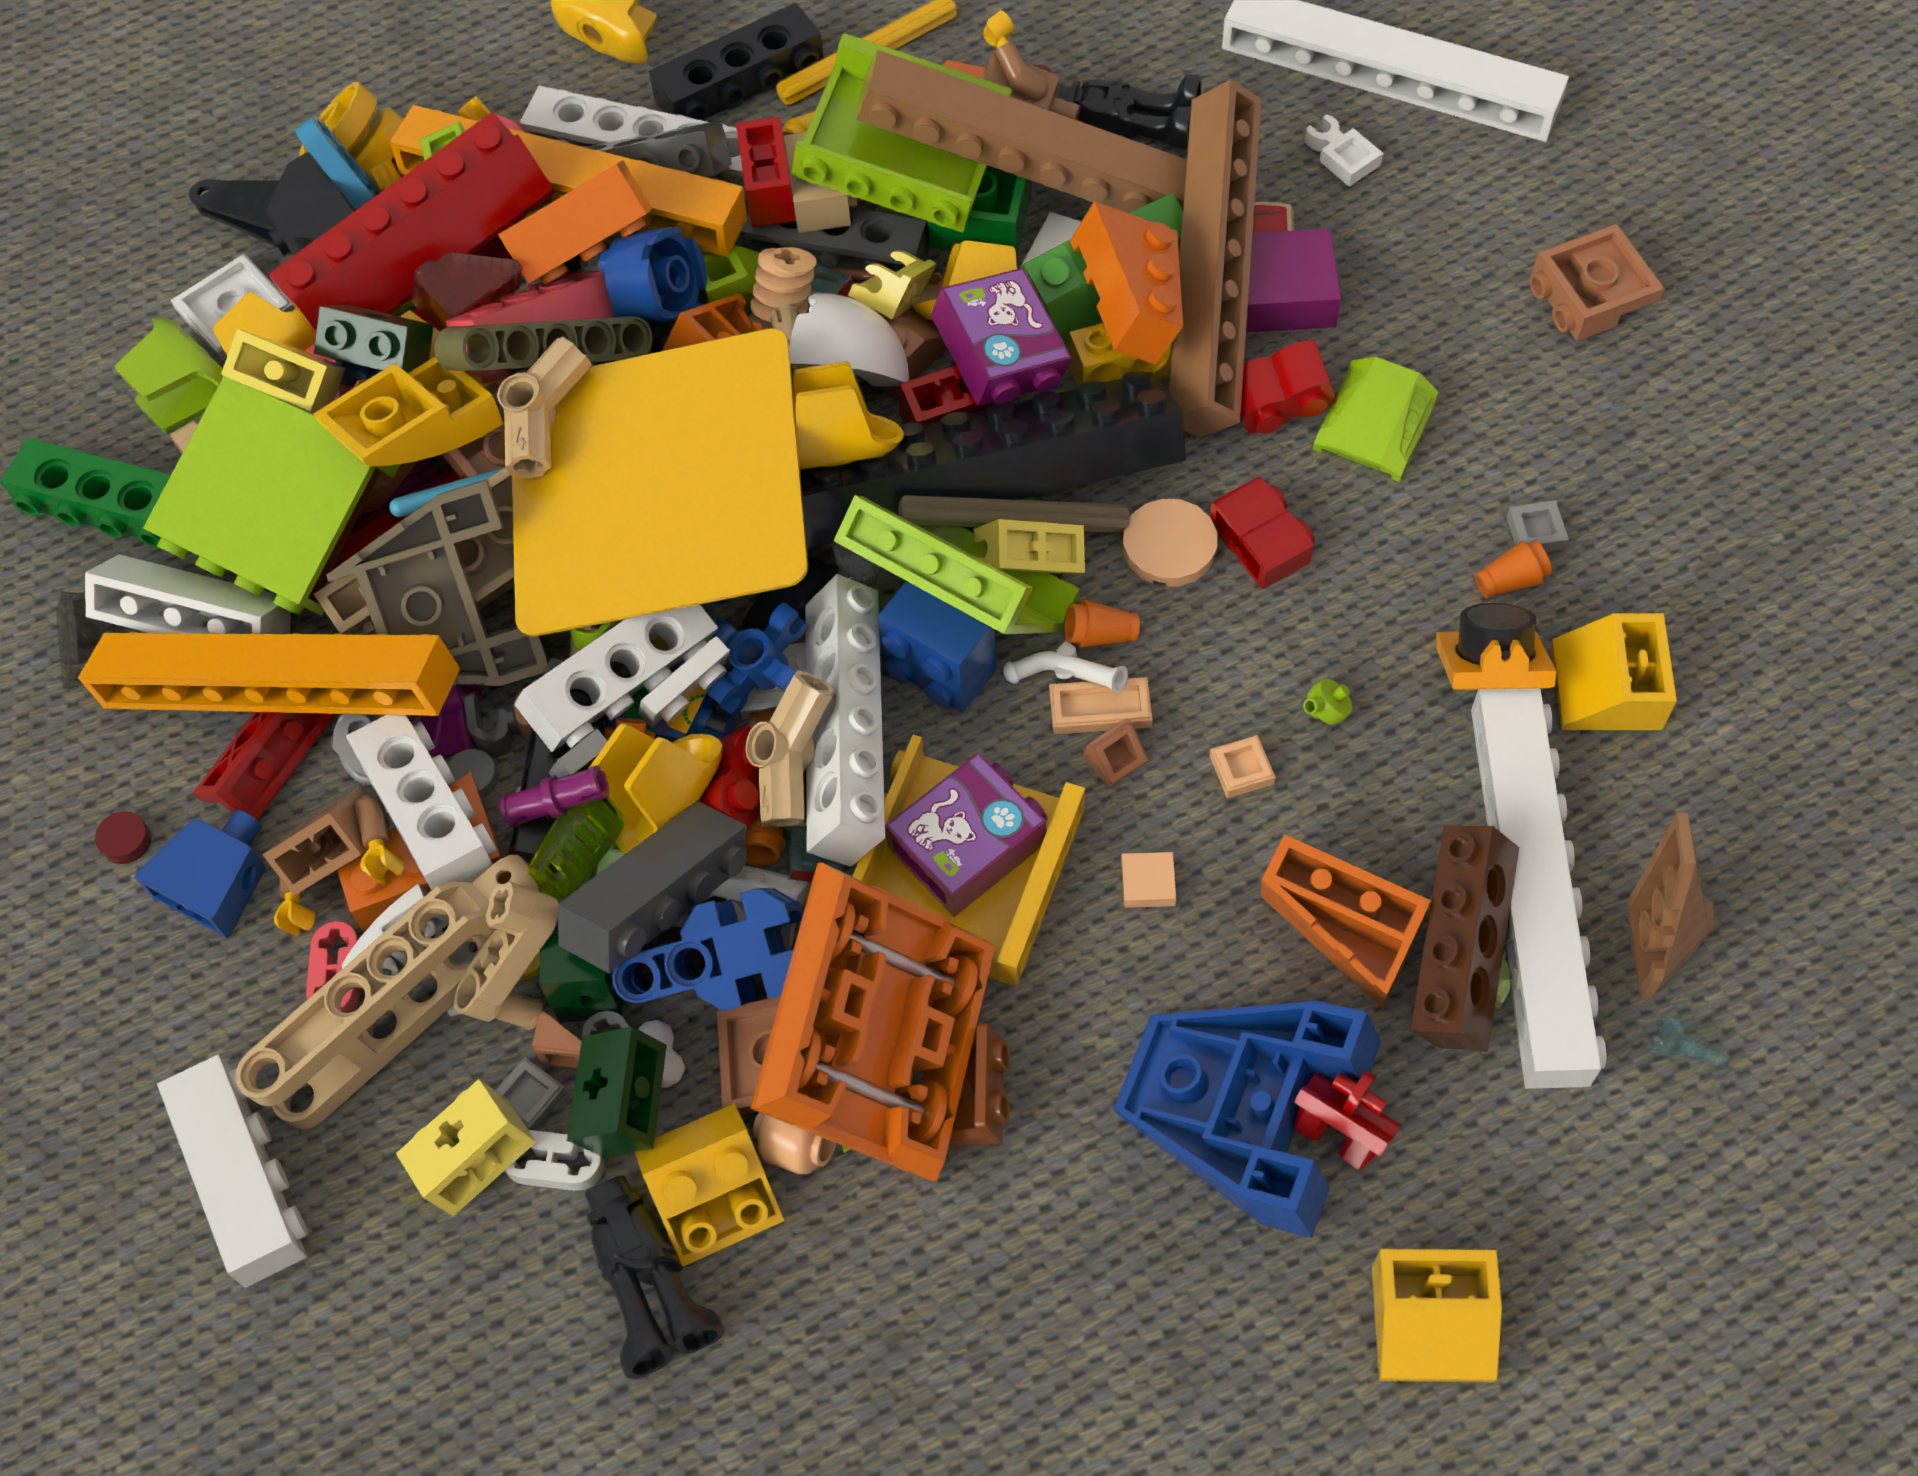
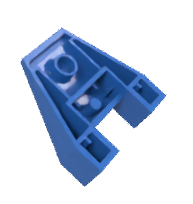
M1319 1001L1151 1015L1113 1110L1261 1225L1313 1238L1330 1187L1314 1160L1287 1153L1295 1131L1293 1126L1300 1107L1294 1101L1302 1087H1306L1316 1072L1332 1082L1340 1072L1358 1083L1366 1071L1371 1072L1381 1040L1366 1011Z

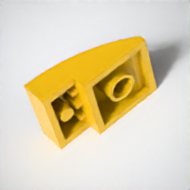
M436 356L409 373L394 363L313 413L316 421L366 466H390L435 457L481 438L504 424L493 395L464 371H451L442 367Z

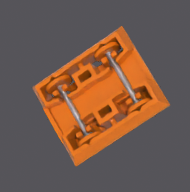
M823 862L818 863L752 1099L751 1109L931 1182L937 1181L947 1155L995 945L950 923V920L874 884L869 885ZM924 1071L921 1083L911 1085L914 1072Z

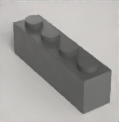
M696 801L558 904L559 946L607 973L612 972L628 958L635 957L643 946L663 930L670 929L692 907L704 902L711 892L730 877H735L742 871L748 857L746 850L747 825Z

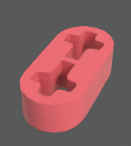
M334 921L326 923L312 937L306 987L307 999L342 970L341 964L360 939L353 928L345 922ZM342 938L348 947L339 949L337 964H334V959L326 948L334 947L336 939ZM360 988L351 989L344 995L341 1001L343 1013L354 1012L357 1008Z

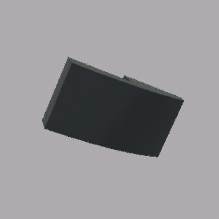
M807 557L808 570L803 580L794 586L761 592L742 621L743 630L753 628L764 631L769 625L773 611L783 602L799 613L798 617L805 621V605L838 574V567Z

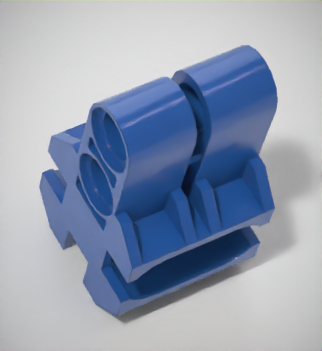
M757 888L742 892L740 896L747 920L738 922L732 900L716 903L714 900L696 905L680 932L682 941L642 951L635 957L628 958L614 969L612 975L613 986L621 998L631 1003L646 1002L695 989L698 997L722 1011H727L759 1000L752 975L761 973L768 999L781 996L793 950L786 951L780 927L802 920L801 904L776 888ZM696 950H699L705 958L706 966L702 975L697 973L692 965V957ZM645 965L653 973L651 988L642 979V971Z

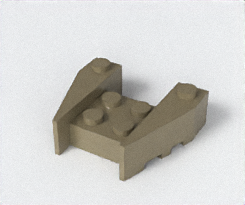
M488 479L438 494L326 575L328 582L356 574L377 634L439 635L460 667L453 685L484 684V686H503L543 673L550 662L542 637L524 635L516 624L489 633L486 632L462 562L457 542L502 529L504 526Z

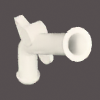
M1067 640L1058 647L1057 652H1037L1014 662L1008 661L1003 668L1006 680L1012 684H1017L1019 680L1044 670L1055 671V675L1060 679L1076 677L1109 687L1114 694L1122 692L1128 678V671L1125 666L1112 668L1077 658L1075 646L1067 642Z

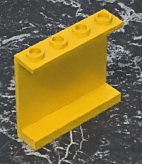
M913 734L906 751L899 750L894 758L890 777L894 780L888 794L884 793L885 825L959 768L958 766L924 756L923 740L920 736ZM1068 782L1065 783L1060 798L1013 784V787L1024 799L1028 796L1032 797L1046 813V835L1041 848L955 917L941 905L887 847L886 833L884 840L854 864L857 867L852 877L869 885L874 884L950 920V923L992 942L995 945L988 978L1017 987L1085 810V788Z

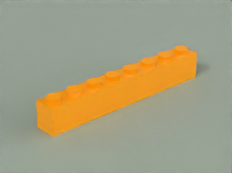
M413 105L390 140L399 174H407L424 161L419 139L459 121L466 131L480 120H473L444 113L440 110ZM509 129L514 136L517 134L520 136L555 191L552 196L535 207V209H542L623 160L652 208L649 213L642 216L647 225L637 231L678 227L683 230L680 233L686 239L693 238L701 251L728 257L747 221L743 186L606 153L601 150L569 144L561 140H553L525 133L521 130Z
M130 632L104 633L79 674L78 679L104 709L439 716L460 667L439 635Z

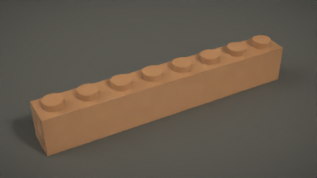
M877 50L864 80L856 120L997 168L1006 173H1011L1047 187L1072 194L1087 201H1096L1126 213L1132 212L1171 193L1174 194L1183 210L1187 159Z
M1231 79L1192 99L1179 256L1183 327L1173 341L1169 393L1182 408L1184 431L1196 437H1204L1240 423L1262 99Z

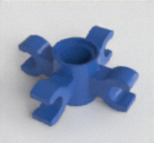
M784 602L773 611L769 625L764 631L752 628L738 632L729 623L718 617L714 622L718 629L712 637L717 636L730 650L728 659L734 667L727 676L721 677L711 686L707 695L718 702L722 709L734 717L743 709L747 702L748 694L754 687L760 690H770L778 687L785 693L796 671L789 667L788 659L783 654V651L790 643L799 640L809 625L798 617L799 613Z

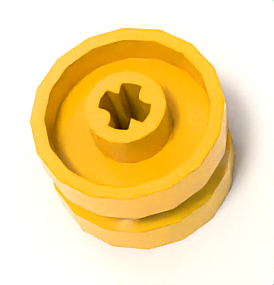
M353 82L331 101L319 118L328 126L370 178L367 171L388 159H393L394 155L390 140L404 118L390 107L376 111V95L360 82ZM303 144L299 152L300 156L308 152Z

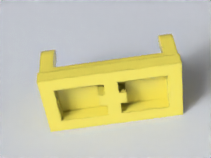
M903 250L894 251L891 253V257L896 261L903 262L906 267L894 272L881 264H870L866 266V270L871 275L874 274L876 276L861 284L854 283L848 296L893 320L912 308V304L919 303L936 267V262L930 259L923 261Z
M997 519L974 528V542L987 543V554L985 558L979 559L999 570L1079 575L1085 573L1084 525Z

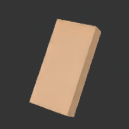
M1147 677L1127 678V683L1119 694H1114L1109 687L1089 681L1049 684L1053 735L1108 731L1126 718L1131 720L1135 729L1152 728V712Z

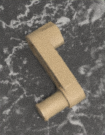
M509 881L505 884H498L489 898V906L485 915L486 922L489 927L495 929L466 970V974L457 986L454 996V1008L457 1013L482 1021L490 1022L497 1019L530 1031L536 1027L539 1013L543 1011V1004L540 1003L541 999L511 990L553 932L558 920V901L555 897Z

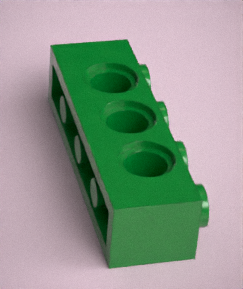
M26 438L0 481L13 499V505L25 514L31 516H38L40 513L47 514L72 527H79L81 524L96 527L104 534L114 538H121L122 535L138 538L152 548L162 549L157 546L161 537L143 529L171 474Z

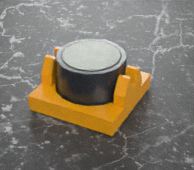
M1507 603L1475 604L1461 611L1459 632H1437L1436 650L1451 686L1455 690L1541 689L1555 687L1556 669L1536 633V616L1525 608Z

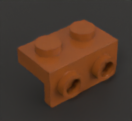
M989 1023L977 1024V1035H974L948 1148L1002 1144L1003 1124L1008 1123L1010 1116L1008 1097L1005 1091H1003V1072H1008L1010 1069V1050L1007 1041L1002 1039Z

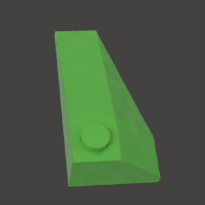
M1173 193L1129 212V214L1151 222H1160L1170 229L1176 230L1178 233V249H1180L1183 210ZM1070 240L1022 265L1068 352L1069 332L1103 323L1096 307L1100 297L1095 285L1087 284L1083 274L1087 265L1082 253L1074 252Z

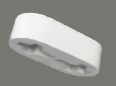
M529 1130L536 1141L531 1147L533 1152L538 1157L546 1158V1161L529 1160L525 1165V1169H520V1166L515 1161L505 1170L509 1178L523 1185L579 1191L594 1186L601 1179L604 1172V1159L598 1154L567 1141L568 1134ZM578 1152H584L591 1165L590 1167H581L578 1175H573L568 1165L557 1163L558 1159L572 1161L577 1158Z

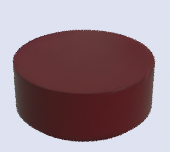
M128 811L117 812L105 818L98 826L95 834V842L98 849L109 861L116 864H128L141 858L147 852L152 838L149 827L141 817Z

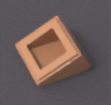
M540 1011L532 1042V1047L543 1066L577 1070L581 1040L546 1012Z

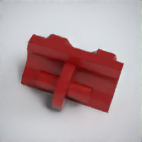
M1369 1071L1362 1075L1358 1083L1340 1072L1333 1082L1316 1072L1306 1087H1302L1294 1103L1300 1106L1293 1126L1294 1129L1309 1139L1317 1141L1324 1136L1329 1125L1347 1135V1138L1338 1154L1342 1160L1358 1170H1362L1376 1154L1378 1156L1383 1154L1402 1125L1382 1113L1387 1101L1370 1091L1377 1076Z

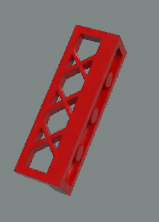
M253 712L192 794L203 802L220 803L233 814L238 809L258 820L335 714Z

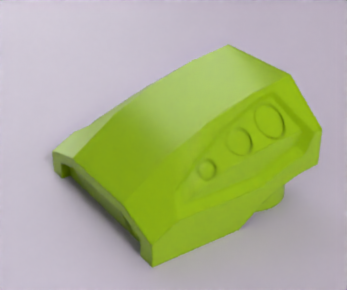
M1378 357L1351 360L1347 374L1336 396L1337 401L1332 404L1313 444V450L1322 452L1324 449L1343 458L1392 475V480L1400 482L1435 407L1439 392L1421 373Z

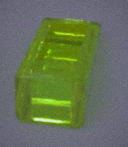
M601 799L569 808L566 815L558 817L529 864L527 874L535 880L541 893L555 897L559 904L582 886L617 840L624 828V823ZM574 833H576V834L578 835V837L584 842V844H582V843L574 836ZM561 849L574 860L573 863L561 852ZM550 864L564 876L563 881L548 868Z

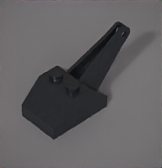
M309 151L287 164L280 181L206 179L197 182L189 191L190 200L202 216L219 221L279 248L283 255L288 253L295 255L353 213L332 180Z

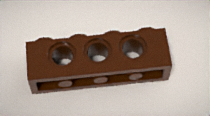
M1444 825L1410 1028V1031L1439 1048L1486 1052L1489 1049L1519 854V846L1494 826Z

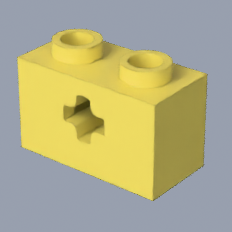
M478 1079L467 1090L460 1093L455 1101L426 1127L420 1129L396 1155L422 1197L454 1217L532 1147L536 1141L509 1100Z

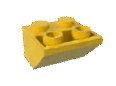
M1613 613L1552 639L1551 652L1553 665L1556 669L1555 685L1561 730H1663L1677 702L1664 613Z
M735 1103L656 1137L653 1149L635 1152L643 1178L683 1267L784 1222Z
M1380 1249L1372 1265L1379 1381L1496 1382L1502 1314L1497 1250Z

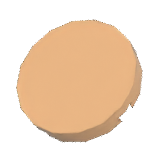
M1159 499L1144 504L1131 514L1129 526L1124 528L1123 555L1129 568L1142 580L1152 584L1154 580L1166 583V587H1179L1195 582L1209 571L1217 553V530L1211 517L1197 505L1181 499Z

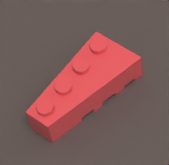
M601 270L566 272L547 284H544L543 281L528 286L529 291L506 295L500 298L501 303L480 306L445 322L448 328L453 326L614 317L606 288L605 275H603ZM509 369L464 371L470 377H481L483 383L499 381L510 376Z

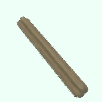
M905 495L898 505V516L915 525L978 527L997 519L1084 525V531L1123 532L1130 522L1129 509L1124 504Z

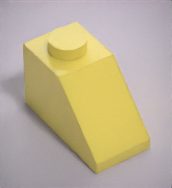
M237 329L221 375L307 411L316 412L334 401L346 368L301 349Z

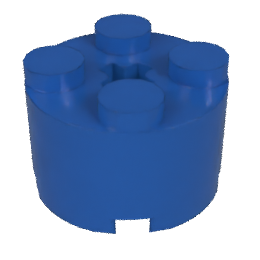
M678 227L636 231L627 237L619 235L609 249L603 250L599 258V266L601 272L605 275L606 288L612 303L614 317H640L648 324L676 322L681 312L701 306L703 302H696L699 290L706 289L707 271L703 254L693 238L686 239L680 233L683 230Z

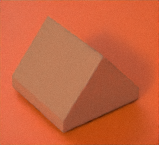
M1128 718L1087 744L1082 756L1108 787L1149 761L1136 730Z

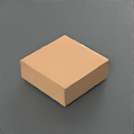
M1258 735L1210 749L1211 761L1227 798L1275 784V774Z
M1173 852L1121 854L1124 908L1169 907L1176 905Z

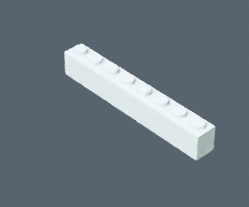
M1234 0L1224 19L1222 49L1544 142H1547L1560 110L1569 79L1567 75L1300 0Z
M1480 689L1477 691L1471 714L1487 826H1494L1519 846L1505 938V952L1510 968L1511 994L1525 1089L1590 1087L1600 1070L1605 1068L1607 1054L1604 1038L1596 1036L1593 1018H1596L1598 1014V995L1595 986L1588 985L1585 968H1588L1590 963V946L1588 938L1580 936L1577 919H1580L1582 915V897L1578 887L1572 888L1570 871L1573 870L1575 861L1574 847L1571 840L1564 839L1562 824L1566 823L1567 804L1564 794H1557L1555 779L1559 775L1560 764L1558 751L1556 748H1550L1548 734L1551 733L1552 729L1551 707L1549 704H1543L1541 689Z

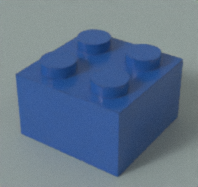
M908 581L904 583L877 616L883 665L886 671L899 682L907 683L910 681L919 686L931 701L941 707L950 705L963 713L996 672L995 629Z

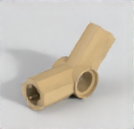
M564 337L557 338L526 373H516L509 376L498 388V402L504 409L505 467L511 475H519L531 479L544 476V472L551 468L550 427L556 417L555 406L592 366L587 356Z
M796 671L770 721L759 722L754 725L746 740L747 758L750 764L759 767L760 817L764 827H796L806 824L803 772L810 766L814 757L815 745L812 734L835 693V690L827 682L808 672Z

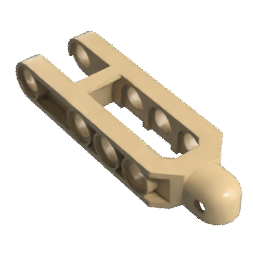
M517 854L508 855L495 862L472 883L453 881L436 886L245 1054L236 1069V1084L239 1090L259 1105L272 1106L279 1118L295 1128H313L323 1122L454 1005L457 986L470 965L455 966V952L460 946L469 942L476 943L479 952L495 928L489 927L485 915L489 906V898L499 884L498 877L500 873L510 872V882L540 892L541 883L537 873L521 856ZM436 915H448L449 925L444 934L437 938H426L424 929L427 922ZM405 951L407 953V962L402 971L396 975H384L383 964L386 958L393 952ZM427 978L436 979L437 990L433 997L426 1002H415L413 993L418 983ZM363 988L365 999L360 1008L351 1013H343L341 1001L344 995L351 989ZM394 1014L397 1022L395 1030L386 1038H374L373 1027L375 1022L383 1015ZM268 1063H278L279 1076L275 1083L268 1088L258 1089L256 1086V1076L259 1070ZM303 1087H312L314 1098L311 1105L302 1112H292L290 1102L296 1091Z

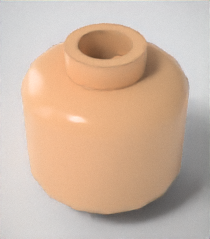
M759 1112L754 1121L753 1137L757 1139L758 1153L762 1160L768 1164L797 1174H809L818 1166H825L834 1153L837 1143Z

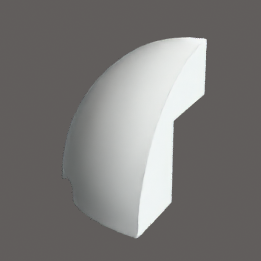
M815 293L808 298L810 305L809 313L797 315L789 346L791 367L800 369L847 361L851 364L854 375H859L873 386H900V383L909 381L908 363L901 341L894 329L879 313L869 306L846 296L831 293Z

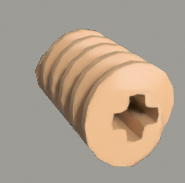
M796 247L763 250L758 255L760 267L756 269L757 282L753 286V295L755 297L751 300L750 310L752 313L748 318L752 324L753 322H759L763 329L773 328L770 322L772 310L776 309L778 311L779 319L782 321L779 310L781 305H792L798 309L799 314L807 313L808 298L811 295V283L814 279L816 257L810 252Z

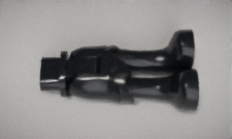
M1194 74L1185 75L1177 91L1168 94L1148 92L1130 87L1128 83H1119L1118 81L1088 80L1083 83L1082 87L1080 81H1074L1071 87L1059 86L1058 98L1080 104L1077 121L1122 135L1128 139L1132 138V132L1165 141L1175 148L1188 149L1192 99L1201 95L1202 77L1201 75ZM1134 111L1142 112V113H1147V114H1151V115L1140 114V113H1136V112H1134Z
M626 1176L613 1177L587 1190L585 1196L591 1208L587 1219L592 1227L591 1239L598 1267L601 1270L603 1279L610 1283L616 1295L625 1322L627 1337L620 1353V1364L624 1375L630 1379L645 1377L665 1367L672 1358V1351L650 1309L640 1282L653 1285L663 1309L668 1330L680 1353H695L717 1342L725 1333L720 1317L715 1311L695 1304L686 1292L677 1272L683 1270V1266L676 1258L677 1252L667 1242L653 1214L643 1205L644 1202L639 1192H632Z

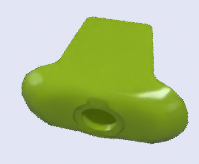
M152 316L153 330L118 361L115 368L119 375L138 393L135 397L137 406L164 433H168L204 414L223 378V375H221L223 369L175 321L161 316Z

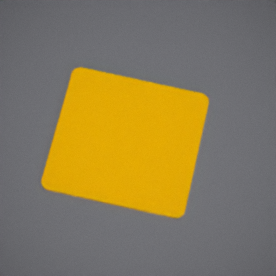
M769 328L591 366L555 406L556 417L550 427L551 468L544 472V476L531 479L512 475L515 621L518 629L524 635L530 637L786 588L802 581L808 570L789 343L785 334L778 329Z

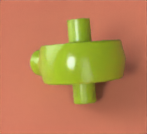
M1323 679L1315 683L1309 690L1307 699L1303 704L1304 711L1326 724L1337 725L1345 721L1352 712L1353 706L1349 697L1350 690L1344 684L1339 685L1334 680Z

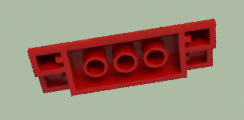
M492 111L268 275L276 287L300 313L305 323L315 335L320 306L349 304L392 314L449 271L451 253L472 255L552 196L555 191L518 134L514 136Z

